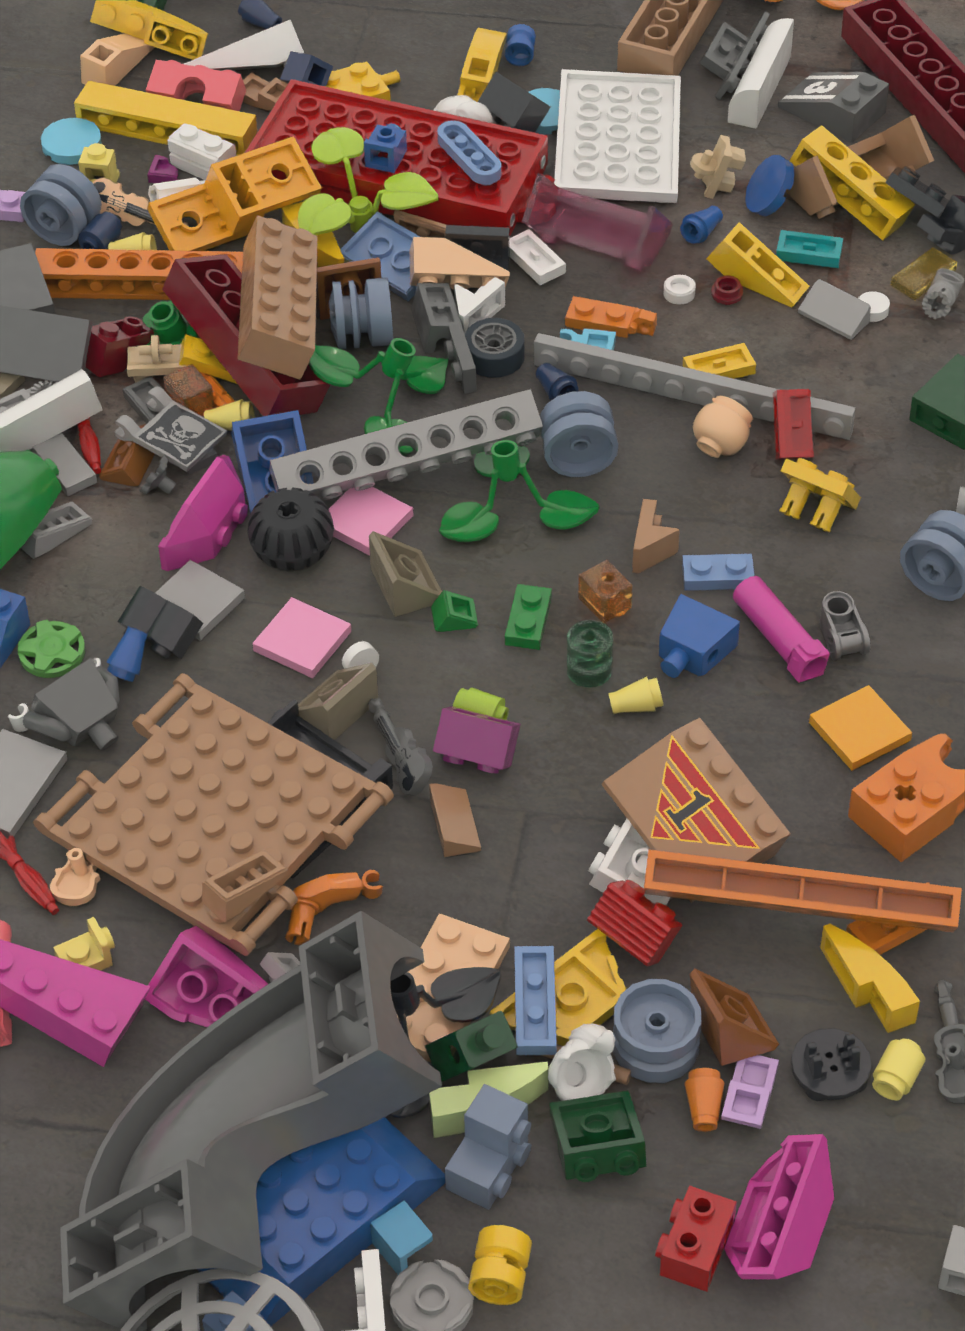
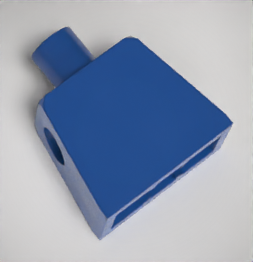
M681 594L660 633L659 656L664 659L660 664L662 671L672 678L678 677L683 669L697 676L705 675L738 645L740 621Z

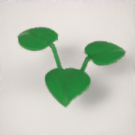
M394 338L390 342L386 353L379 351L377 357L360 371L359 363L353 355L345 350L331 346L315 345V351L308 364L315 375L322 381L338 387H349L353 382V378L361 379L381 362L383 373L390 378H394L384 418L371 416L364 424V433L368 434L408 423L402 419H391V411L400 379L406 380L407 384L418 392L426 394L438 393L445 384L448 359L414 356L416 349L412 343L402 338ZM405 445L398 450L401 455L407 456L412 453L413 448Z
M501 440L492 445L491 455H486L485 452L477 453L474 460L476 471L483 476L491 477L487 504L484 507L477 502H461L454 505L444 514L439 533L448 539L460 542L477 541L492 534L499 525V517L490 512L494 505L497 480L499 478L501 481L510 482L515 480L519 473L524 478L537 504L543 507L540 511V520L548 527L564 530L579 526L598 513L600 506L593 499L570 490L554 491L548 495L547 501L544 500L526 469V465L530 460L529 450L525 446H518L514 441Z

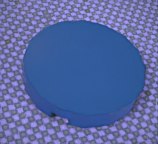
M772 155L757 167L751 176L745 197L746 206L751 212L761 216H768L776 212L783 205L786 199L783 195L786 189L791 190L794 183V167L789 160L781 155Z

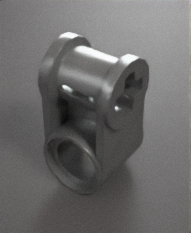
M842 591L828 593L822 601L819 625L832 660H839L841 655L860 652L862 655L868 654L870 652L869 633L860 618L853 598Z

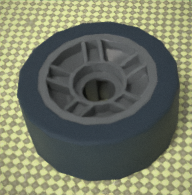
M486 318L475 322L465 332L477 375L488 378L504 377L517 371L525 360L524 333L512 321L502 318Z

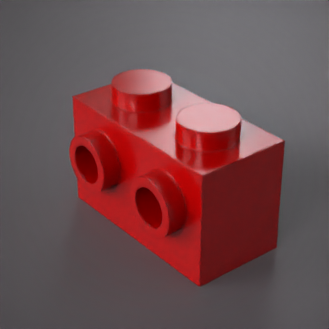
M689 1185L684 1199L677 1198L673 1205L669 1220L670 1223H673L670 1234L662 1233L658 1242L655 1257L661 1259L660 1276L708 1292L735 1221L737 1201Z

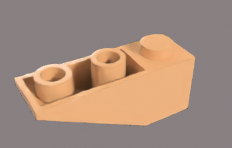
M128 34L97 39L80 55L81 82L84 85L88 81L116 86L155 47L144 44V40Z
M413 237L409 250L411 286H417V283H449L453 290L455 284L465 289L480 288L496 277L504 281L506 287L510 276L508 270L446 238Z

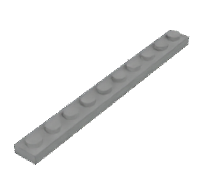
M538 333L534 340V365L536 366L550 363L565 373L704 406L713 403L712 399L717 396H725L743 405L751 413L752 417L774 422L773 392L779 389ZM810 397L812 431L850 440L853 432L856 407Z

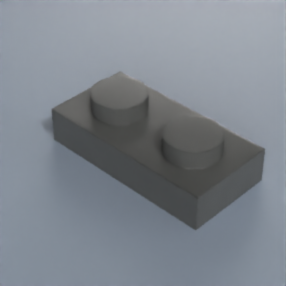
M462 325L448 326L449 340L444 341L447 359H453L454 361L451 363L454 381H460L464 394L477 392L476 368Z

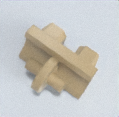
M720 135L713 152L705 150L704 153L693 155L690 165L695 171L694 176L702 179L707 187L704 197L713 199L717 191L731 193L735 185V174L726 170L727 168L742 170L746 161L744 149L731 146L728 136Z
M152 335L151 345L128 347V377H133L136 383L149 376L165 375L166 381L169 383L182 382L184 374H187L186 365H179L181 344H160L159 336Z

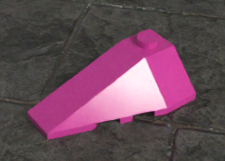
M194 926L180 932L148 984L151 987L145 1000L174 1020L184 1023L188 1021L209 1027L235 1006L268 985V983L230 949L199 927Z

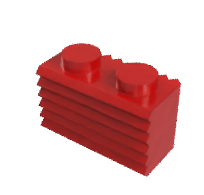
M631 880L612 882L603 892V896L587 917V921L644 965L650 966L659 963L683 925L676 921L675 912L668 906L659 902L654 904L651 900L647 899L644 896V889Z

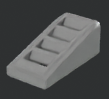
M74 502L49 509L46 516L21 549L33 559L42 556L90 526L92 518Z

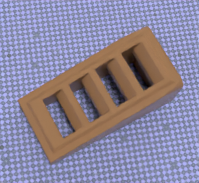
M263 849L202 881V901L223 922H227L287 877L288 869ZM260 867L266 873L262 875L257 869Z

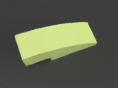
M548 1062L467 1071L468 1085L442 1087L430 1092L429 1101L433 1137L437 1138L465 1132L464 1114L484 1084L529 1105L548 1091Z

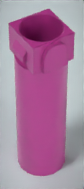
M751 576L743 580L735 588L733 600L788 664L787 670L800 683L823 675L830 655L829 651L818 639L814 640L760 577Z

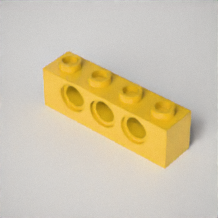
M822 125L801 140L789 160L796 167L810 158L818 156L837 202L882 241L903 225L916 205L909 198L885 183L887 180Z

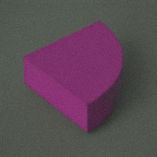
M155 155L147 174L148 183L179 180L178 170L169 163V159Z

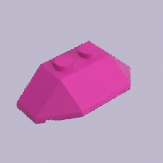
M222 455L216 457L183 503L170 526L169 533L161 540L158 548L162 570L171 571L182 568L189 560L200 563L214 559L221 548L228 545L232 532L237 525L244 522L248 513V505L245 504L244 488L229 456Z
M823 1134L788 1135L780 1144L782 1148L769 1157L749 1180L724 1248L741 1279H780L811 1267L834 1200L828 1144Z

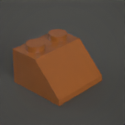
M379 257L317 268L316 306L320 320L330 318L329 300L332 292V282H341L342 296L349 295L348 281L354 280L358 295L364 294L366 279L381 278V261Z

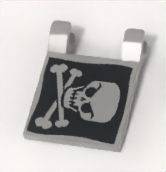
M158 386L153 387L148 392V396L152 398L147 402V406L150 410L159 413L142 429L127 415L120 416L115 422L116 425L120 426L115 430V436L118 439L133 441L160 457L165 455L170 463L186 472L227 435V430L173 401Z

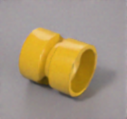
M504 1225L487 1226L479 1232L475 1251L476 1261L472 1265L468 1289L473 1296L484 1302L496 1305H511L521 1300L526 1278L524 1270L528 1267L532 1240L527 1234L516 1228Z

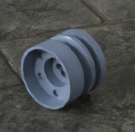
M388 278L366 279L364 294L359 295L354 280L348 281L349 295L342 296L340 281L332 282V292L329 300L331 331L338 348L346 349L345 334H352L354 348H359L361 333H368L372 347L389 346L393 339Z

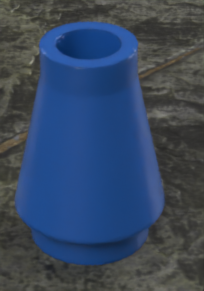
M710 206L707 209L686 215L680 226L683 238L690 243L704 242L717 224L722 221V211L717 206Z
M128 626L125 634L106 661L109 664L107 670L116 677L133 682L136 674L140 675L145 640L148 633Z

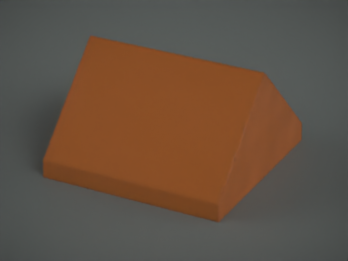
M693 969L690 973L691 993L695 996L701 1008V1031L721 1066L770 1052L777 1048L779 1045L778 1041L749 994L704 972Z

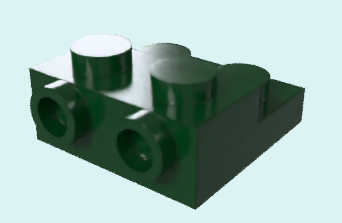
M629 1090L549 1103L550 1117L558 1142V1154L566 1180L576 1178L581 1182H590L600 1174L612 1172L628 1176L634 1174L639 1168L647 1167L645 1139Z

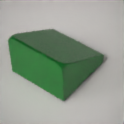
M443 590L431 606L435 631H455L472 629L478 626L473 598Z

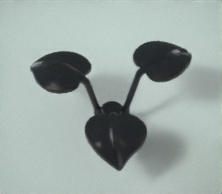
M487 967L461 968L448 971L437 977L431 984V993L434 998L425 992L423 985L416 986L414 977L409 972L390 981L393 1005L408 1039L406 1017L416 1011L420 1004V998L433 1008L442 1006L444 1017L450 1021L460 1023L472 1022L484 1016L491 1008L501 980V973L499 969ZM429 1094L390 1115L394 1118H406L419 1113L430 1104Z

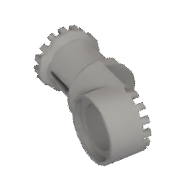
M944 268L937 270L922 302V308L925 310V314L929 315L928 317L937 319L942 316L945 317L949 313L964 283V278L960 274ZM938 296L943 298L941 304L936 302Z

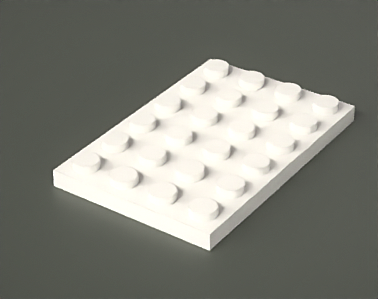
M562 69L554 177L556 179L554 181V190L559 191V197L677 203L681 76Z

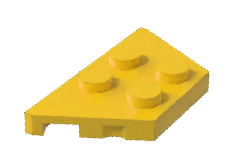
M596 929L554 962L556 1043L561 1046L566 1045L571 1031L583 1024L593 1023L601 1025L614 1015V1007L620 995L626 990L623 979L619 977L614 955H611L607 945L606 935L599 929ZM514 992L490 1011V1015L502 1011L510 1029L516 1031Z

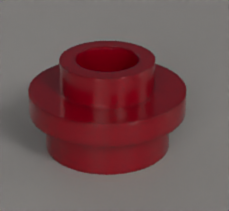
M729 275L721 276L713 284L711 295L718 303L730 305L742 299L743 287L736 277Z

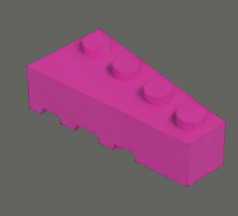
M0 939V1007L104 1067L142 1008L151 986Z

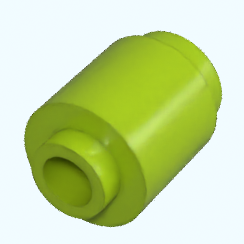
M461 688L453 703V707L507 720L509 708L505 707L504 698L475 688H470L469 690Z

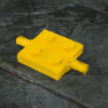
M366 61L354 63L350 67L331 71L326 87L391 101L390 90L387 86L400 83L401 79L397 70L381 75L376 73Z

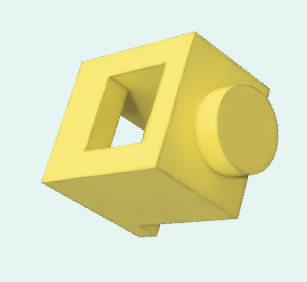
M100 143L84 147L78 162L79 171L92 183L97 180L94 179V176H101L117 183L120 172L116 166L115 151L113 149H106Z

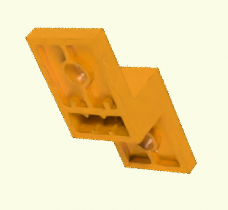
M293 136L211 164L204 184L149 202L147 210L169 250L204 251L247 236L257 215L264 217L265 213L320 194L322 187ZM271 171H283L287 178L279 180L272 175ZM182 218H194L198 225L196 227H188L182 222Z

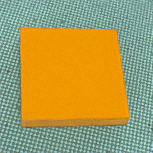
M869 685L810 714L809 717L811 726L851 771L906 744L912 738L911 730Z

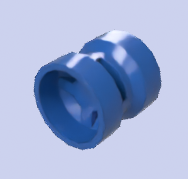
M517 24L509 28L507 32L505 57L509 63L515 66L527 65L534 57L536 34L530 26Z

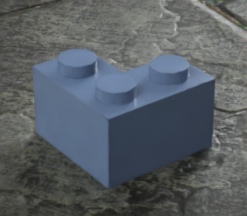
M484 1084L464 1114L465 1137L445 1167L446 1190L489 1210L497 1197L503 1198L511 1184L513 1170L517 1165L523 1166L530 1154L531 1144L528 1143V1134L531 1129V1122L528 1121L527 1103Z

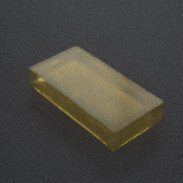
M932 247L892 276L891 286L911 299L916 300L928 291L938 269L944 268L956 271L957 261Z

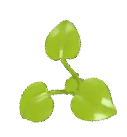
M332 128L327 132H322L313 141L312 153L314 158L323 164H336L343 160L352 199L347 204L342 198L335 200L331 195L325 193L311 196L302 203L299 209L298 224L299 228L305 229L313 235H319L335 231L350 223L351 230L357 233L376 212H379L380 202L387 209L404 210L438 201V194L426 179L419 174L403 172L395 174L385 181V190L378 191L372 206V203L365 196L357 195L348 159L363 154V138L359 133L349 128Z

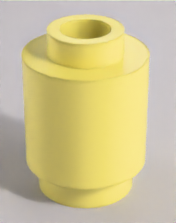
M905 1038L889 1042L873 1072L874 1081L872 1086L881 1096L897 1101L903 1095L910 1092L926 1061L917 1043Z

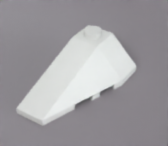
M288 20L184 64L191 66L203 65L209 69L220 71L274 68L282 65L285 67L290 51L304 53L291 20Z

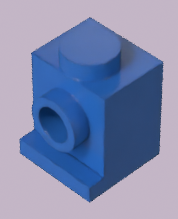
M393 123L386 126L377 124L370 138L364 141L365 167L395 173L407 151L406 130H402ZM380 151L388 153V158L378 156Z

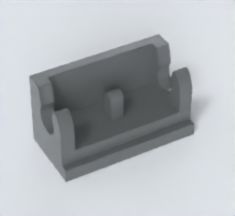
M417 283L411 310L424 353H433L437 347L436 342L439 339L446 338L449 340L448 326L462 325L449 283Z

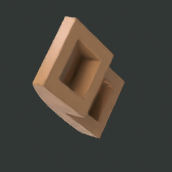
M250 73L243 80L246 88L243 102L260 109L272 110L288 84L277 77L269 83L259 76Z

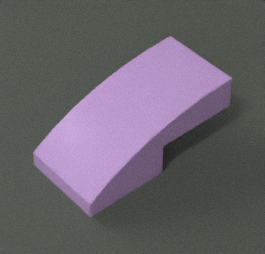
M756 1055L737 1061L733 1079L730 1081L721 1116L722 1120L761 1129L774 1086L779 1060Z

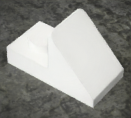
M496 277L485 286H481L475 294L458 284L454 285L455 305L464 334L472 324L486 318H492L505 306V282Z

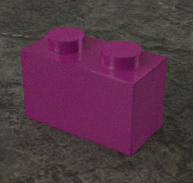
M453 706L443 708L433 752L443 754L442 760L464 764V761L467 760L478 763L477 769L498 774L499 769L503 770L512 765L521 724Z

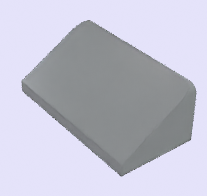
M821 279L814 283L798 309L799 314L850 340L869 323L871 306L868 303Z

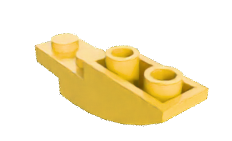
M96 0L90 20L92 23L142 39L144 44L192 60L203 55L208 33L199 27L136 0Z
M477 28L464 63L457 95H467L478 102L493 75L498 71L507 33Z

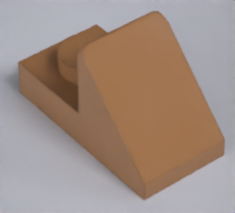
M643 499L633 548L632 572L641 573L675 555L679 550L680 531L677 528L662 526V515L656 514L657 500Z

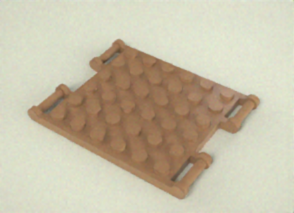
M181 673L173 681L174 686L145 715L140 714L132 722L135 730L148 739L146 743L105 784L100 782L91 772L84 770L76 778L77 783L47 813H41L33 821V824L46 837L68 850L73 848L81 849L85 860L192 925L199 927L240 954L248 956L256 947V940L285 909L290 910L298 902L296 894L283 884L324 840L340 849H347L354 841L353 835L381 805L386 806L394 798V794L386 784L371 781L197 685L188 675ZM183 696L189 698L161 727L156 725ZM87 793L92 795L63 826L57 824ZM364 797H367L342 826L339 825ZM263 849L288 869L287 877L227 922H223L202 901V881ZM260 867L257 869L262 875L266 873ZM268 900L272 901L244 932L241 931Z

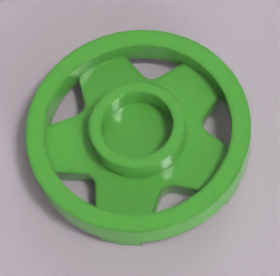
M47 619L37 622L35 626L23 634L18 642V656L21 665L29 673L42 678H56L65 675L79 666L85 655L84 639L79 629L74 625L60 621H48ZM76 641L79 644L78 652L71 647ZM25 656L35 657V664H31ZM58 662L65 664L58 668H52Z

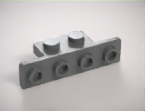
M764 11L747 37L726 22L721 24L699 63L723 79L715 95L719 100L726 91L731 94L740 82L741 78L737 74L741 76L749 65L750 61L747 57L750 59L759 45L756 40H761L768 27L765 24L770 15L768 12Z

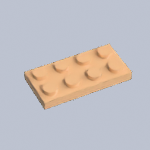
M439 913L421 946L425 962L408 972L414 977L416 986L423 985L425 992L434 998L431 993V984L437 977L448 971L471 967L499 969L510 948V938ZM420 998V1004L416 1011L406 1017L410 1042L423 1059L429 1062L431 1060L424 1045L464 1028L471 1023L453 1022L446 1019L442 1012V1006L433 1008L422 998ZM451 1045L450 1050L453 1056L456 1048Z

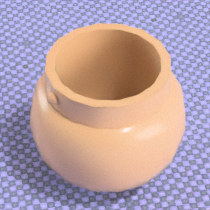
M717 396L712 399L713 403L705 405L699 411L693 422V432L698 440L696 443L698 448L714 458H719L720 455L730 456L739 452L748 440L750 423L753 420L751 413L743 405L729 397Z

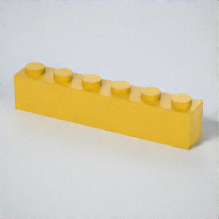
M93 81L86 83L74 102L76 118L86 119L95 123L100 131L168 145L170 135L183 124H188L235 144L236 156L245 153L257 134L255 114Z

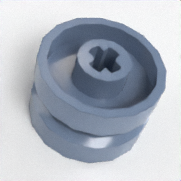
M63 164L50 165L21 196L20 200L21 213L28 226L39 237L60 246L71 245L75 242L80 232L97 214H100L102 206L100 195L93 183L80 171Z
M587 391L569 392L551 400L540 413L543 425L541 437L543 439L544 457L549 467L558 474L569 477H586L598 473L611 465L617 456L618 440L614 429L613 413L609 403L600 395Z
M939 510L930 514L919 530L910 537L900 551V563L905 575L914 586L926 595L938 600L953 601L961 598L965 593V515L951 510Z
M647 979L632 984L620 995L614 1007L613 1034L616 1041L613 1053L619 1066L630 1069L632 1077L648 1083H666L680 1078L694 1066L700 1047L701 1008L695 996L681 984L667 979Z

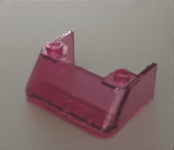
M537 174L522 223L538 233V238L546 243L556 245L557 240L573 244L626 260L624 265L641 271L644 266H651L670 236L673 223L655 207L649 206L647 214L560 189L541 174Z

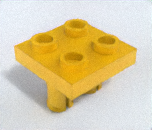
M798 458L797 462L786 459L781 472L790 480L789 482L792 485L779 512L799 520L810 493H816L822 496V499L812 521H810V525L818 529L822 528L823 531L830 533L841 505L856 510L861 497L854 490L855 485L848 482L846 476L829 470L828 475H826L824 472L816 469V464L802 458Z

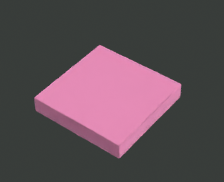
M355 487L349 488L329 508L334 525L333 537L369 556V535L372 531L392 538L413 517V507L374 487L361 491H356Z
M291 597L253 642V651L310 678H314L351 633V624Z

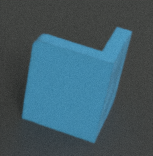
M405 1200L370 1223L372 1244L376 1249H379V1253L398 1275L408 1268L407 1258L433 1240L431 1231Z

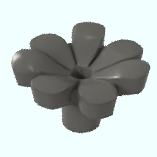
M165 455L162 456L155 473L151 472L146 478V482L140 486V492L147 495L150 490L156 489L158 486L169 494L176 483L166 476L169 459Z

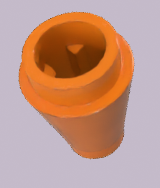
M693 1069L688 1073V1079L684 1083L693 1128L702 1132L716 1130L718 1128L717 1121L719 1119L725 1082L721 1079L720 1072L716 1069Z

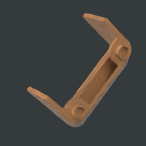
M915 115L904 119L877 135L848 146L849 149L886 180L897 167L903 169L907 166L916 171L934 161ZM814 156L794 168L793 186L791 190L786 189L785 192L810 216L817 214L818 219H821L836 212L834 206L839 203L835 198L818 156Z

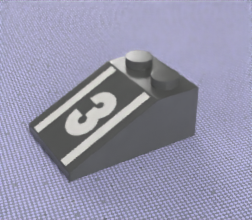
M812 72L778 102V107L818 127L822 125L830 133L852 143L886 113L889 83L865 72Z

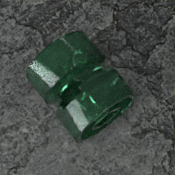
M596 620L577 622L567 633V675L572 682L582 687L603 685L612 675L613 633L603 622Z

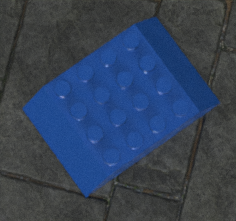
M385 1117L358 1130L308 1146L281 1158L269 1166L257 1182L256 1199L263 1267L258 1272L278 1279L304 1300L359 1255L362 1250H365L372 1244L370 1225L372 1221L404 1200L414 1210L446 1183L445 1173ZM201 1268V1269H197V1270H198L199 1272H203V1271H207V1270H210V1269H216V1268ZM218 1279L209 1282L224 1298L233 1291L245 1302L260 1287V1285L239 1279ZM275 1295L262 1309L260 1314L271 1327L288 1313L291 1308L283 1299Z

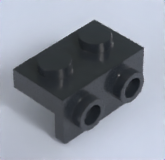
M446 225V239L508 270L510 228Z

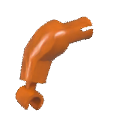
M368 870L363 874L362 879L359 878L356 872L326 874L296 887L293 892L296 894L298 902L291 908L292 913L288 931L285 935L286 940L291 943L293 937L296 936L295 945H302L309 941L314 915L322 912L331 904L356 900L360 891L366 898H378L382 894L383 886H370L367 883L379 881L380 874L376 870Z

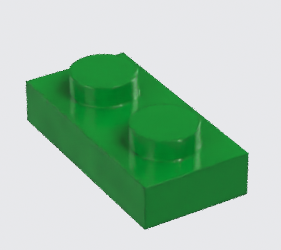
M517 584L505 632L506 646L540 650L552 599V588Z

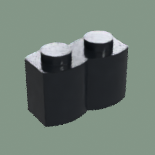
M139 586L117 621L126 629L130 626L148 633L146 641L152 643L150 649L165 659H169L171 655L182 659L203 625V622L194 614L142 586Z

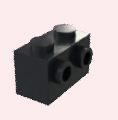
M495 72L478 100L479 103L484 104L489 109L497 124L504 120L505 124L503 126L534 133L551 108V106Z

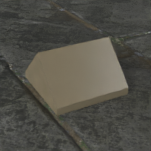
M372 531L369 535L371 570L394 617L432 606L442 590L421 550Z
M373 663L337 670L298 704L299 716L335 740L369 710L368 703L370 699L378 698L376 667Z

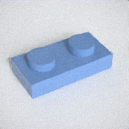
M752 554L682 556L684 590L735 589L743 580L754 576Z

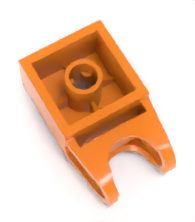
M946 734L935 735L903 752L851 791L848 817L900 862H903L953 825L955 818L965 809V769H953L943 763L952 750L951 743L953 742Z

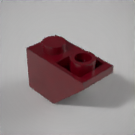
M132 316L92 326L85 367L98 377L123 372L127 368L128 363L127 348L147 345L151 341V336L154 335L153 330L143 324L141 319Z

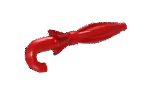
M89 417L77 424L83 456L95 474H100V447L98 438L91 427Z
M0 831V859L7 862L15 872L22 889L44 909L49 910L52 915L57 914L59 908L41 874L25 863L23 858L17 853L15 838L10 835L7 839Z

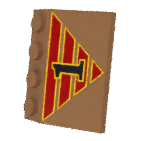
M701 718L671 732L602 783L604 789L651 850L763 863L777 854L791 834Z

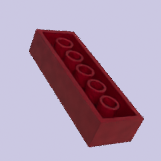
M227 254L175 259L162 290L263 416L296 410L299 411V415L316 413L331 384L317 377L309 364L301 380L238 360L242 273Z

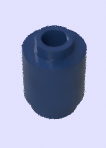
M111 212L97 214L79 234L78 241L81 249H108L109 243L115 242L121 234L122 224L119 218Z

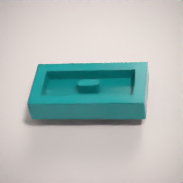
M781 230L776 256L782 261L839 268L843 238Z

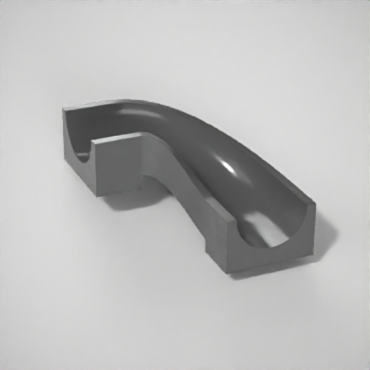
M359 911L300 945V965L235 1006L202 1031L162 1066L129 1102L99 1147L86 1177L79 1208V1218L60 1227L63 1304L122 1329L128 1319L146 1302L145 1284L159 1277L174 1272L201 1268L232 1270L248 1276L262 1270L256 1199L257 1182L262 1173L276 1161L291 1153L368 1126L442 1087L440 1072L423 1059L405 1034L397 1017L391 996L390 981L425 962L423 949L363 911ZM147 1319L137 1328L136 1331H144L147 1329Z

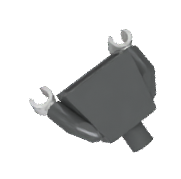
M89 658L36 693L31 707L33 711H29L27 705L21 703L18 706L21 715L12 716L9 714L8 718L13 729L17 732H24L30 729L62 742L67 741L72 746H77L90 737L101 751L106 750L118 739V736L108 725L115 719L120 703L118 679L102 667L99 658H94L93 661Z

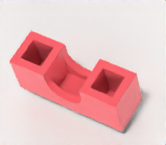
M156 60L146 92L185 100L191 94L202 93L204 94L203 104L240 111L246 88L241 74H237L232 70L220 71L209 69L203 65H185L174 60Z

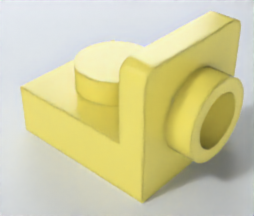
M94 917L87 919L89 932L53 947L55 956L100 971L113 966L110 952L111 949L115 948L113 938L108 928H100Z

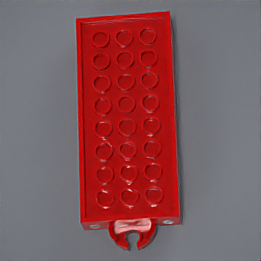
M293 79L290 80L245 151L246 153L294 136L322 187L320 194H329L335 200L342 198L345 203L349 204L352 195L343 160L330 165L318 162L312 153L313 141L322 132H327L329 129L337 127L352 129L359 133L363 141H365V139L370 138L377 124L386 126L393 123L402 130H406L407 151L395 173L365 167L364 152L358 157L348 158L357 195L365 196L372 203V206L378 191L385 190V181L389 177L403 172L416 173L426 179L438 194L439 200L423 206L399 211L445 225L510 228L511 235L517 222L533 223L542 221L554 214L555 205L559 203V191L554 190V181L556 179L549 175H543L548 165L547 135ZM447 121H460L467 125L501 161V178L491 185H481L474 182L438 144V127ZM380 151L378 156L388 158V153ZM271 171L272 175L279 180L287 178L283 171ZM380 202L379 213L394 216L395 210L383 207Z

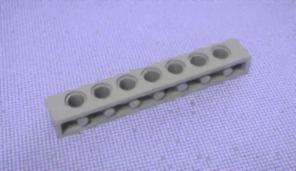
M529 389L270 460L269 470L276 492L281 488H287V490H291L292 487L301 488L303 491L308 490L317 497L328 500L340 496L343 490L355 487L356 491H361L373 487L376 481L388 479L389 482L398 481L407 477V473L419 469L421 473H426L438 469L441 463L453 461V464H459L470 460L472 455L485 452L486 455H491L492 445L501 440L514 441L518 446L531 444L537 440L536 437L540 436L543 425L532 391ZM499 419H505L512 424L513 428L501 430L495 422ZM467 428H474L480 433V437L478 439H469L464 435L463 431ZM442 437L446 439L448 446L437 448L431 443V439ZM405 445L411 446L416 451V454L412 457H404L399 453L398 449ZM376 454L383 459L384 463L380 466H372L366 461V457ZM344 463L350 467L351 472L347 475H339L333 470V467L336 464ZM306 472H311L317 475L319 480L314 484H306L301 480L300 476Z

